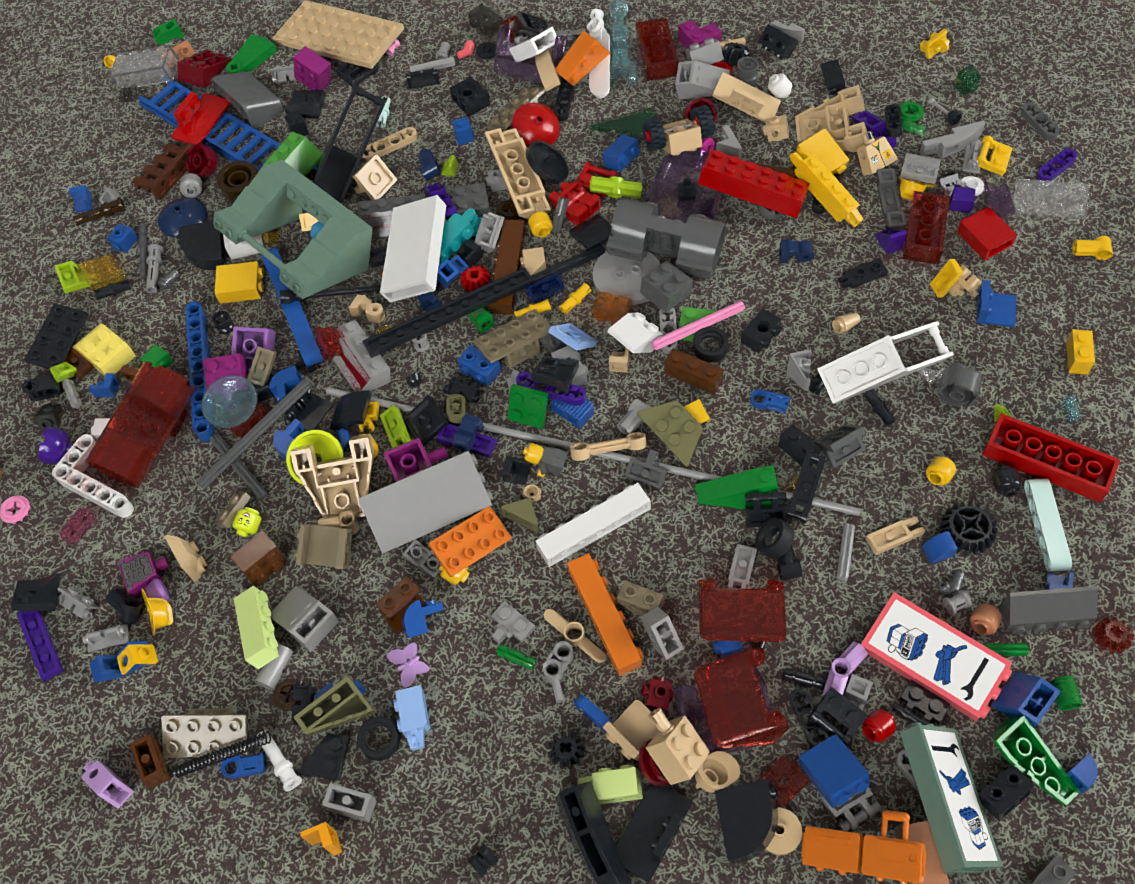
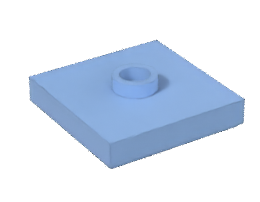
M571 323L551 326L548 333L576 351L594 347L597 343L596 339Z

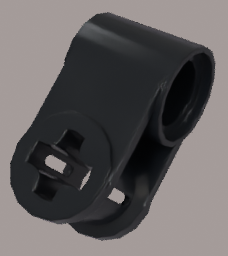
M52 374L28 379L22 384L23 392L29 394V398L34 402L55 398L61 394L60 382L57 383Z

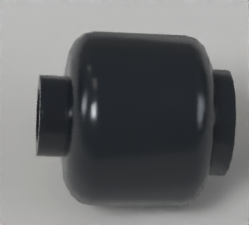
M1011 466L999 467L992 475L995 491L1005 497L1015 496L1022 487L1019 472L1017 469L1011 468Z

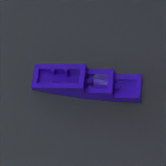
M438 182L423 187L427 197L438 195L446 204L445 217L457 213L456 206L452 204L451 198L446 193L443 185Z

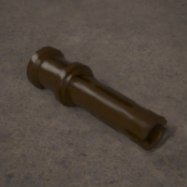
M118 197L115 201L104 202L103 206L76 216L74 215L73 219L75 224L79 226L106 215L111 217L114 213L125 212V204L121 197ZM97 213L96 215L85 218L88 215Z

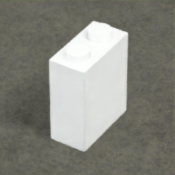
M553 27L542 31L539 35L529 37L510 48V51L517 64L538 55L557 44L559 40Z

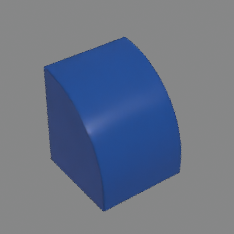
M949 531L934 536L922 546L931 564L954 557L958 549Z
M1089 753L1067 774L1079 791L1083 793L1096 781L1098 770L1094 758Z

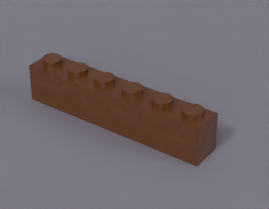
M524 220L503 221V227H501L499 233L501 239L497 241L498 254H495L496 268H493L492 271L494 281L520 270V257H522L526 233ZM516 293L489 304L488 307L491 308L492 314L513 315Z

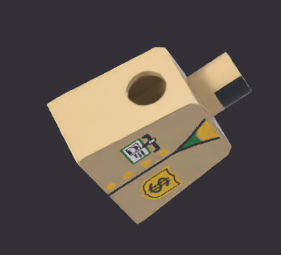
M872 131L861 135L865 144L857 148V154L864 176L874 174L877 169H883L898 160L884 136L874 138Z

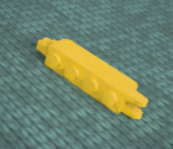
M801 147L797 149V153L790 154V160L797 167L795 175L799 179L810 183L808 190L836 221L841 222L845 219L853 227H856L863 221V217L857 210L860 204L814 153L810 155L807 150Z

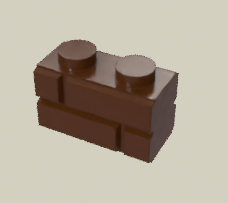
M146 735L129 744L131 752L134 754L133 758L142 784L151 789L171 779L158 740L151 735Z

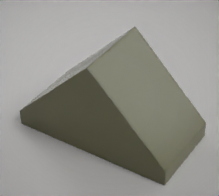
M531 498L502 506L501 509L504 517L536 533L539 531Z

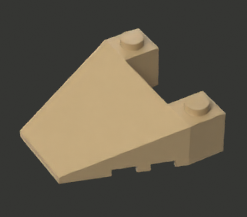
M859 85L843 89L832 99L829 100L827 98L823 100V104L816 108L813 106L795 116L798 143H802L821 130L826 129L843 151L857 152V148L865 144L861 136L867 132L865 123L861 122L850 126L849 115L865 111Z
M370 433L350 438L349 445L352 454L350 457L317 462L313 444L294 447L290 451L294 471L302 480L305 489L313 498L314 504L323 518L338 516L346 510L352 511L356 518L365 516L358 498L369 493L374 458V448Z

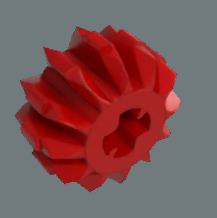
M472 265V268L466 267V270L462 272L460 281L464 290L471 292L489 284L491 278L486 268H482L480 265L477 267Z

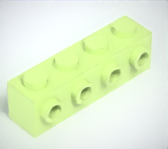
M252 586L235 597L234 603L245 661L260 669L279 656L277 650L278 643L274 636L275 628L270 617L272 614L267 603L268 596L263 590L260 591L255 586Z

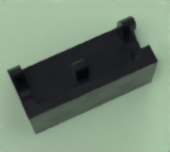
M838 59L820 64L827 90L836 89L829 92L830 95H838L839 91L846 89Z

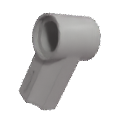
M635 399L631 403L627 414L617 424L620 432L626 436L633 433L643 422L637 415V412L650 408V406L639 399Z

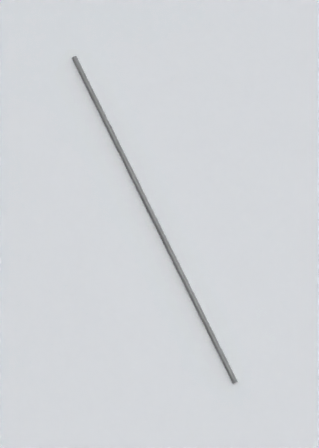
M330 387L326 389V394L337 397L352 393ZM371 397L370 402L378 401L379 405L385 408L395 405L399 408V411L407 413L415 408L414 406ZM483 422L484 428L482 430L568 450H570L572 444H575ZM615 452L594 455L624 463H629L630 458L642 461V458ZM660 463L658 467L667 470L668 473L703 481L721 478L720 476ZM786 492V500L791 501L793 493ZM813 498L811 504L812 506L860 516L861 508Z

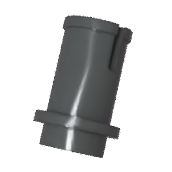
M172 268L163 278H159L158 285L164 290L170 289V285L180 277L179 272Z

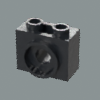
M471 76L450 87L452 100L468 117L490 106L488 91L484 90L480 83Z

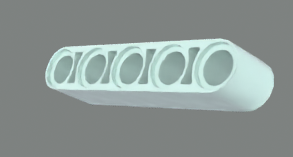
M1048 478L1025 480L1024 489L1035 528H1037L1035 530L1047 572L1069 571L1072 568V559L1051 483Z

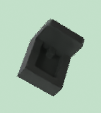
M45 404L35 415L41 432H44L47 426L60 428L57 417L62 411L60 404Z

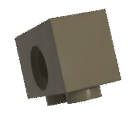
M625 580L617 596V606L643 616L657 606L660 609L662 608L663 594Z

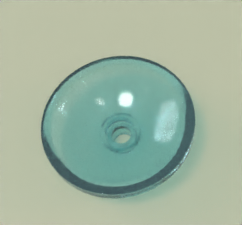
M232 375L218 379L209 386L203 396V415L212 425L220 428H232L242 424L255 410L257 404L255 387L250 381L241 376Z

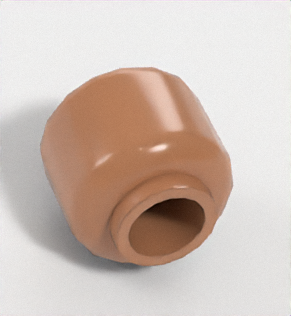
M979 604L970 616L969 622L977 634L992 635L1001 624L1002 614L993 605Z

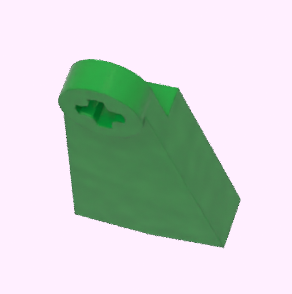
M251 34L233 60L226 66L228 74L246 71L250 73L277 52L275 43Z

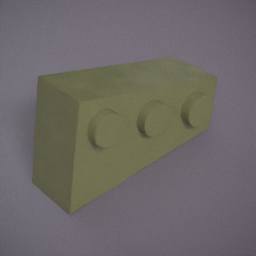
M346 676L296 714L294 719L304 733L311 737L376 712L353 680Z

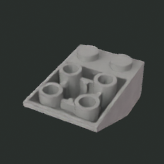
M695 60L679 62L675 82L679 100L712 96L721 74L725 72L730 75V70Z
M297 586L271 611L272 615L270 616L272 621L309 652L339 622L330 609Z

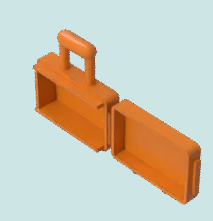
M884 810L882 812L881 836L867 834L863 837L860 833L806 826L805 833H803L801 857L804 865L816 867L819 872H822L824 868L838 870V873L842 876L846 872L856 874L862 872L863 875L876 877V880L879 882L886 878L898 880L900 884H907L908 882L922 884L925 877L926 847L922 842L908 840L910 820L908 813ZM888 820L903 822L902 839L887 837Z

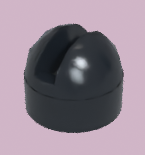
M420 373L406 377L408 385L415 388L414 383L420 386L422 382Z

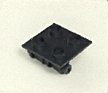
M311 388L283 415V418L290 422H293L294 419L299 420L304 429L308 431L315 430L334 405L311 393Z

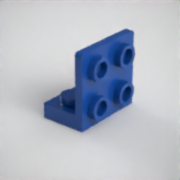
M982 280L978 290L979 294L977 295L976 323L1014 327L1016 324V296L993 293V289L990 288V281Z

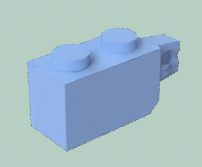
M421 685L395 691L396 699H393L395 711H399L400 719H397L399 732H402L407 738L412 751L425 748L424 733H427L430 729V722L424 690Z

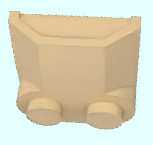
M168 534L164 536L181 568L194 582L200 579L202 573L206 571L205 567L208 564L202 555L198 556L196 553L199 551V548L195 542H189L188 539L185 541Z

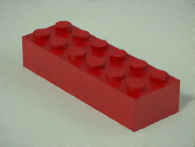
M711 149L703 165L698 181L699 185L796 219L810 183L803 179H796L788 174L779 173L771 168L762 167L753 162H747L736 156H730Z
M1002 413L996 422L982 455L1039 479L1048 478L1050 483L1099 503L1108 494L1120 463L1118 458Z

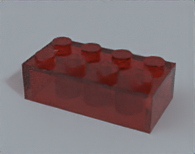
M667 18L636 22V40L647 81L676 77L679 61Z
M913 191L902 259L939 265L944 247L950 196Z

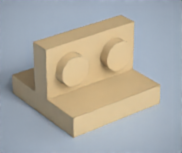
M377 154L372 155L352 176L358 184L354 188L356 193L366 192L372 200L380 199L397 181V178Z

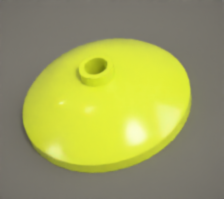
M322 430L306 431L297 436L290 444L286 455L287 468L291 476L300 484L304 485L294 471L290 451L294 447L313 444L316 459L321 457V462L344 458L340 442L330 433Z

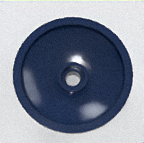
M178 198L163 207L158 215L157 223L165 235L177 238L176 235L179 234L178 227L206 222L207 210L205 205L195 198Z

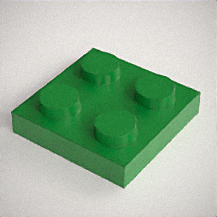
M513 384L510 387L507 420L543 429L546 421L549 393Z

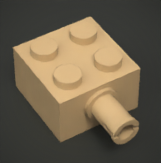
M661 708L655 709L648 717L659 731L647 745L646 749L670 785L689 780L710 751L685 715L668 721Z

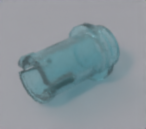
M1075 396L1066 397L1063 402L1069 422H1078L1082 419L1078 408L1079 400Z

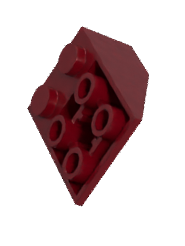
M204 50L202 53L185 57L177 62L178 80L203 88L212 85L211 79L220 75L232 58L226 57L224 54H215L211 50Z

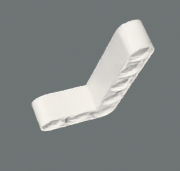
M82 435L54 467L52 475L62 486L122 518L130 516L134 511V507L123 494L83 474L85 469L99 454L101 447L91 435Z

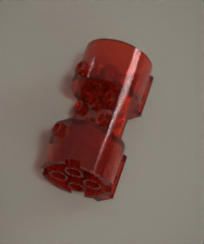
M143 362L85 462L117 481L134 488H139L195 392V387L187 386L188 381L183 376L167 367L164 368L160 365L152 367L151 362Z

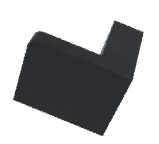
M467 239L463 242L465 252L460 258L469 268H472V265H475L483 256L481 246Z
M506 456L501 472L503 482L526 485L530 464L525 459Z

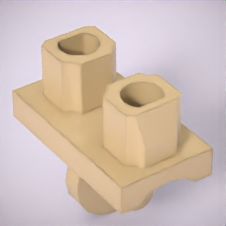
M962 265L960 268L964 273L952 286L949 293L952 296H963L965 288L975 298L979 294L975 290L982 282L974 274L965 281L972 272Z

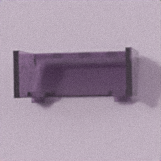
M499 25L494 71L501 76L543 84L534 59L528 58L521 62L514 60L510 48L517 44L509 41L511 25ZM565 35L556 36L554 51H552V60L555 68L564 56L567 37Z

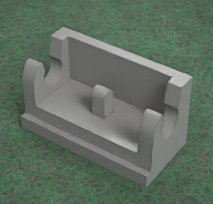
M491 212L483 214L474 243L481 246V250L491 253L495 249L505 217Z

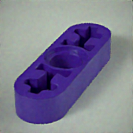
M1073 149L1062 150L1039 169L1036 176L1037 180L1041 183H1050L1074 164L1077 152ZM1058 164L1061 168H1055L1052 165Z

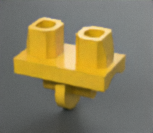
M946 29L941 30L939 33H932L929 38L930 40H923L920 43V51L925 53L926 58L930 59L939 51L944 53L949 49L950 41L946 38L948 33Z

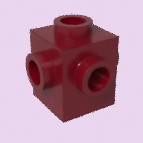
M653 676V679L646 680V683H643L641 688L642 703L646 707L653 709H668L669 702L672 701L674 695L672 683L666 682V678L660 676Z

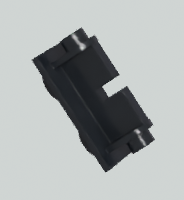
M434 68L423 70V74H420V71L406 74L409 89L440 84L437 69Z
M452 377V379L445 378V380L449 381V384H446L444 387V391L448 395L461 394L462 391L465 400L475 403L480 400L479 392L484 393V391L479 389L480 386L475 383L469 382L467 385L462 383L463 380L457 377Z
M311 680L308 681L307 685H304L303 681H296L293 686L292 701H301L300 705H292L291 721H293V725H299L294 716L310 704V699H314L315 686H311Z

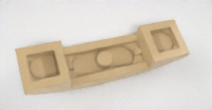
M551 48L535 55L536 66L546 91L560 85L559 76L552 60Z

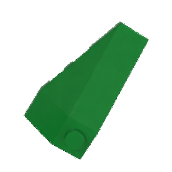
M771 465L695 484L698 504L742 510L745 509V506H753V502L745 503V495L753 494V492L762 494L778 491V484L774 466ZM771 501L760 502V505L771 504Z
M1025 715L1008 718L993 731V741L1007 761L1063 806H1067L1080 793Z

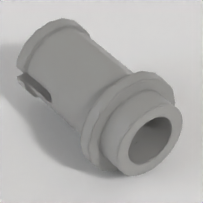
M448 42L441 43L440 49L436 52L437 60L448 58L447 54L451 47Z

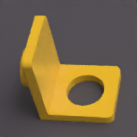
M128 645L117 656V661L121 674L124 675L135 664H156L158 658L154 645ZM127 655L128 663L125 666L124 657Z

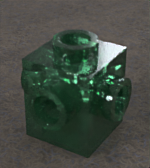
M972 64L958 71L954 85L962 95L973 93L978 89L982 75Z

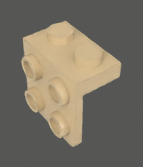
M635 700L614 723L608 721L602 727L607 732L605 734L607 739L613 744L617 742L622 747L620 752L628 760L633 758L639 761V751L642 744L654 738L659 731L648 717L651 711L640 700Z

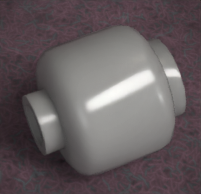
M193 173L184 175L180 181L181 193L188 198L198 197L202 191V180L200 177Z

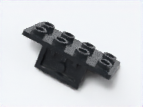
M54 303L24 359L25 363L46 369L64 363L88 317V313Z
M650 784L616 845L624 869L650 883L692 806V800L666 785L655 786Z

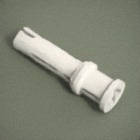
M271 737L270 744L262 745V748L274 766L275 776L279 777L284 784V791H291L301 784L302 778L296 775L292 768V762L284 758Z

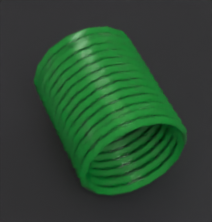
M1061 676L1050 681L1051 685L1061 691L1055 699L1059 710H1072L1083 705L1073 676Z

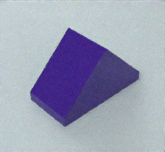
M889 228L874 233L886 254L903 249L907 235L906 230Z

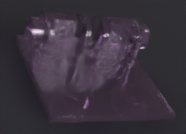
M985 177V185L983 187L986 194L989 195L987 201L990 208H994L999 217L1008 221L1006 216H1012L1016 211L1009 187L1003 184L998 189H995Z

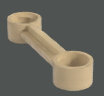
M634 432L628 434L625 438L592 444L584 442L575 443L570 446L571 459L582 461L590 458V455L623 449L641 450L647 446L646 434Z

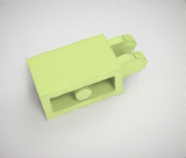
M622 765L620 769L616 770L601 768L598 772L592 773V776L578 778V784L591 781L600 805L643 799L640 771L633 767V765Z

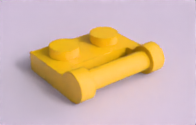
M984 136L980 154L976 158L979 162L978 167L1003 176L1006 172L1012 147L994 141L991 136ZM988 149H993L989 161H987L986 155Z

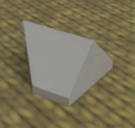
M811 350L790 353L786 374L804 391H809Z

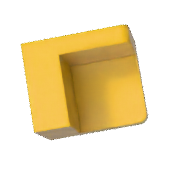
M700 399L684 406L699 424L706 421L707 423L711 422Z

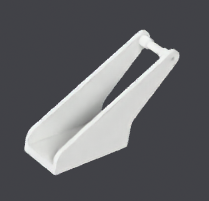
M936 321L895 336L888 335L817 368L832 403H839L954 356L953 352H949L947 346L944 345L939 334L940 331L937 327L940 325L939 322ZM929 331L937 344L940 356L911 367H904L894 344Z

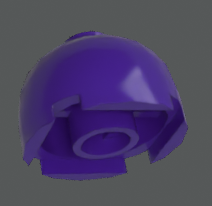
M47 426L42 434V437H45L43 443L40 442L39 461L46 464H58L73 446V443H70L69 435L62 429Z

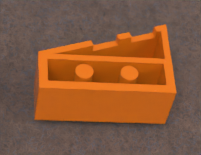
M583 30L555 70L562 78L575 86L605 59L610 52Z

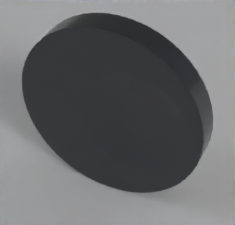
M533 141L527 147L526 159L533 171L543 180L552 184H560L568 177L567 163L554 147L543 141Z

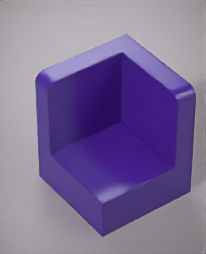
M954 186L949 210L971 213L976 190Z

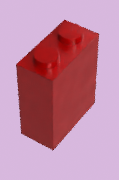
M990 207L978 210L974 215L963 218L959 223L957 231L984 261L1013 246L1017 234Z

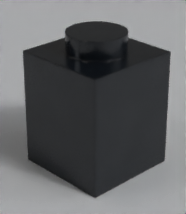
M300 111L284 116L291 133L293 131L302 136L309 134Z

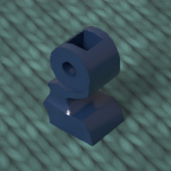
M790 239L781 240L779 246L780 263L788 262L790 256H795L798 262L812 260L814 258L812 243L810 241L798 243L797 240L791 241Z
M433 292L417 295L419 304L425 312L443 305L442 301L433 296Z
M465 413L464 417H462V423L458 427V432L453 439V447L465 452L470 451L476 439L475 430L480 432L484 428L482 419Z

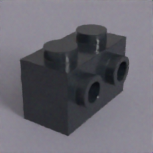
M767 24L758 40L762 44L763 49L768 52L770 50L774 51V55L780 59L783 57L789 59L799 42Z
M1013 765L1008 769L1002 768L995 775L996 779L991 784L986 782L979 789L981 804L999 822L1031 795L1034 789V784Z

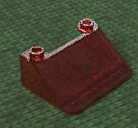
M714 579L699 580V635L702 639L781 642L787 638L783 582L768 580L766 589L717 588L716 580Z
M751 648L699 666L694 673L712 739L721 748L773 744L789 729L787 720L780 711L767 712L753 667H758L765 661L763 648Z

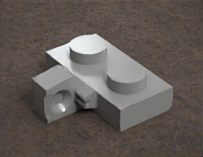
M505 601L491 615V618L498 623L496 625L497 630L492 635L493 640L498 644L506 637L510 639L513 636L523 643L536 628L532 622Z

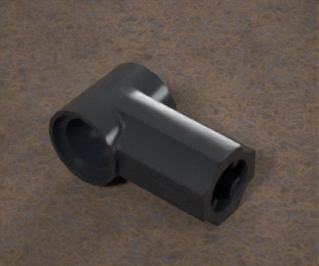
M791 545L790 549L783 556L777 558L778 573L781 574L779 575L781 581L802 577L800 561L796 559L793 546Z
M119 588L112 589L106 595L105 601L120 613L119 620L122 623L136 624L139 619L142 602L136 598H129Z

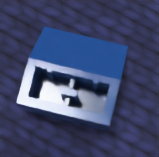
M1015 672L991 706L1008 718L1025 715L1033 728H1035L1061 691L1041 677Z

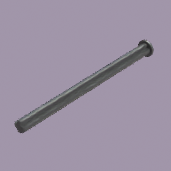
M304 376V379L197 481V484L201 488L206 489L311 387H315V384L307 376Z

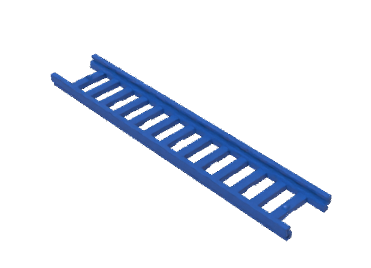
M164 76L162 79L168 85L150 100L140 96L138 98L140 100L139 104L177 128L179 124L173 114L176 109L171 113L167 112V110L185 95L188 96L192 91ZM173 90H179L163 105H161L160 107L157 106V104L161 100H163L167 95H169ZM226 111L201 142L232 162L247 161L253 165L273 147L277 149L281 145ZM226 122H232V124L228 126L223 133H220L214 140L210 138V136H212ZM239 127L244 129L227 145H221ZM250 134L254 135L248 144L236 153L232 151ZM259 142H266L247 160L243 158ZM265 160L259 167L254 165L258 172L267 160ZM317 165L312 169L314 172L317 169Z

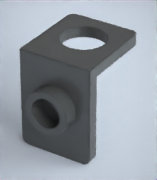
M552 334L538 339L539 342L546 346L550 353L567 346Z

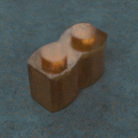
M598 292L591 308L592 317L598 321L606 320L615 324L627 313H631L633 308L632 299L624 296H614L606 292Z

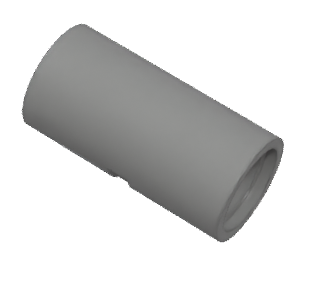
M278 644L277 647L279 656L264 665L255 680V683L269 690L275 689L283 673L282 671L286 668L293 654L291 649L281 644Z

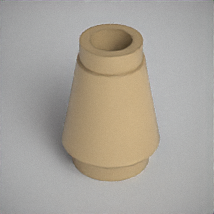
M856 312L838 316L833 320L832 327L836 333L844 334L858 324L861 318Z

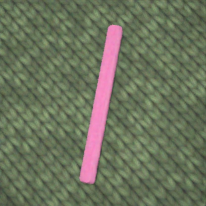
M738 301L654 339L651 344L654 350L663 348L698 332L702 328L709 327L743 311L745 305L742 301Z

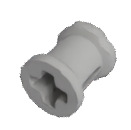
M427 333L421 335L422 337L419 336L412 339L414 349L418 352H424L430 346L427 340Z
M960 590L953 597H945L942 600L944 608L951 616L955 615L958 610L970 608L972 605L970 597L964 590Z

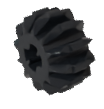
M737 42L727 43L722 51L724 62L729 63V65H737L740 58L749 56V49L747 46Z
M561 731V738L554 735L553 740L555 743L548 744V747L551 749L548 755L553 758V765L560 762V769H564L565 764H568L569 769H573L572 762L580 765L579 758H584L585 753L581 750L585 748L584 743H579L581 741L580 736L573 738V732L571 731L568 733V736H565L564 731ZM564 747H565L566 749L570 748V751H571V752L568 753V752L565 751V752L563 753L562 748H564Z

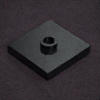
M430 395L425 397L403 418L414 440L419 438L423 447L449 424Z

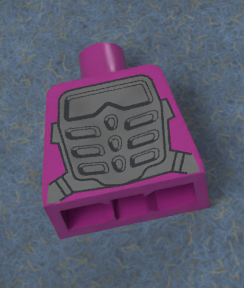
M150 552L117 561L127 592L136 599L142 596L141 588L146 592L145 587L154 578L160 579L163 582L160 571L170 567L166 556L156 560Z

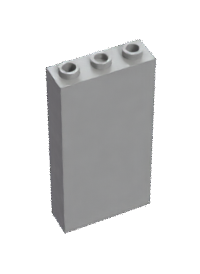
M469 451L358 498L382 554L492 505L493 496L489 489L485 490L483 483L486 481L482 472H478L475 467L478 463L474 454H470Z

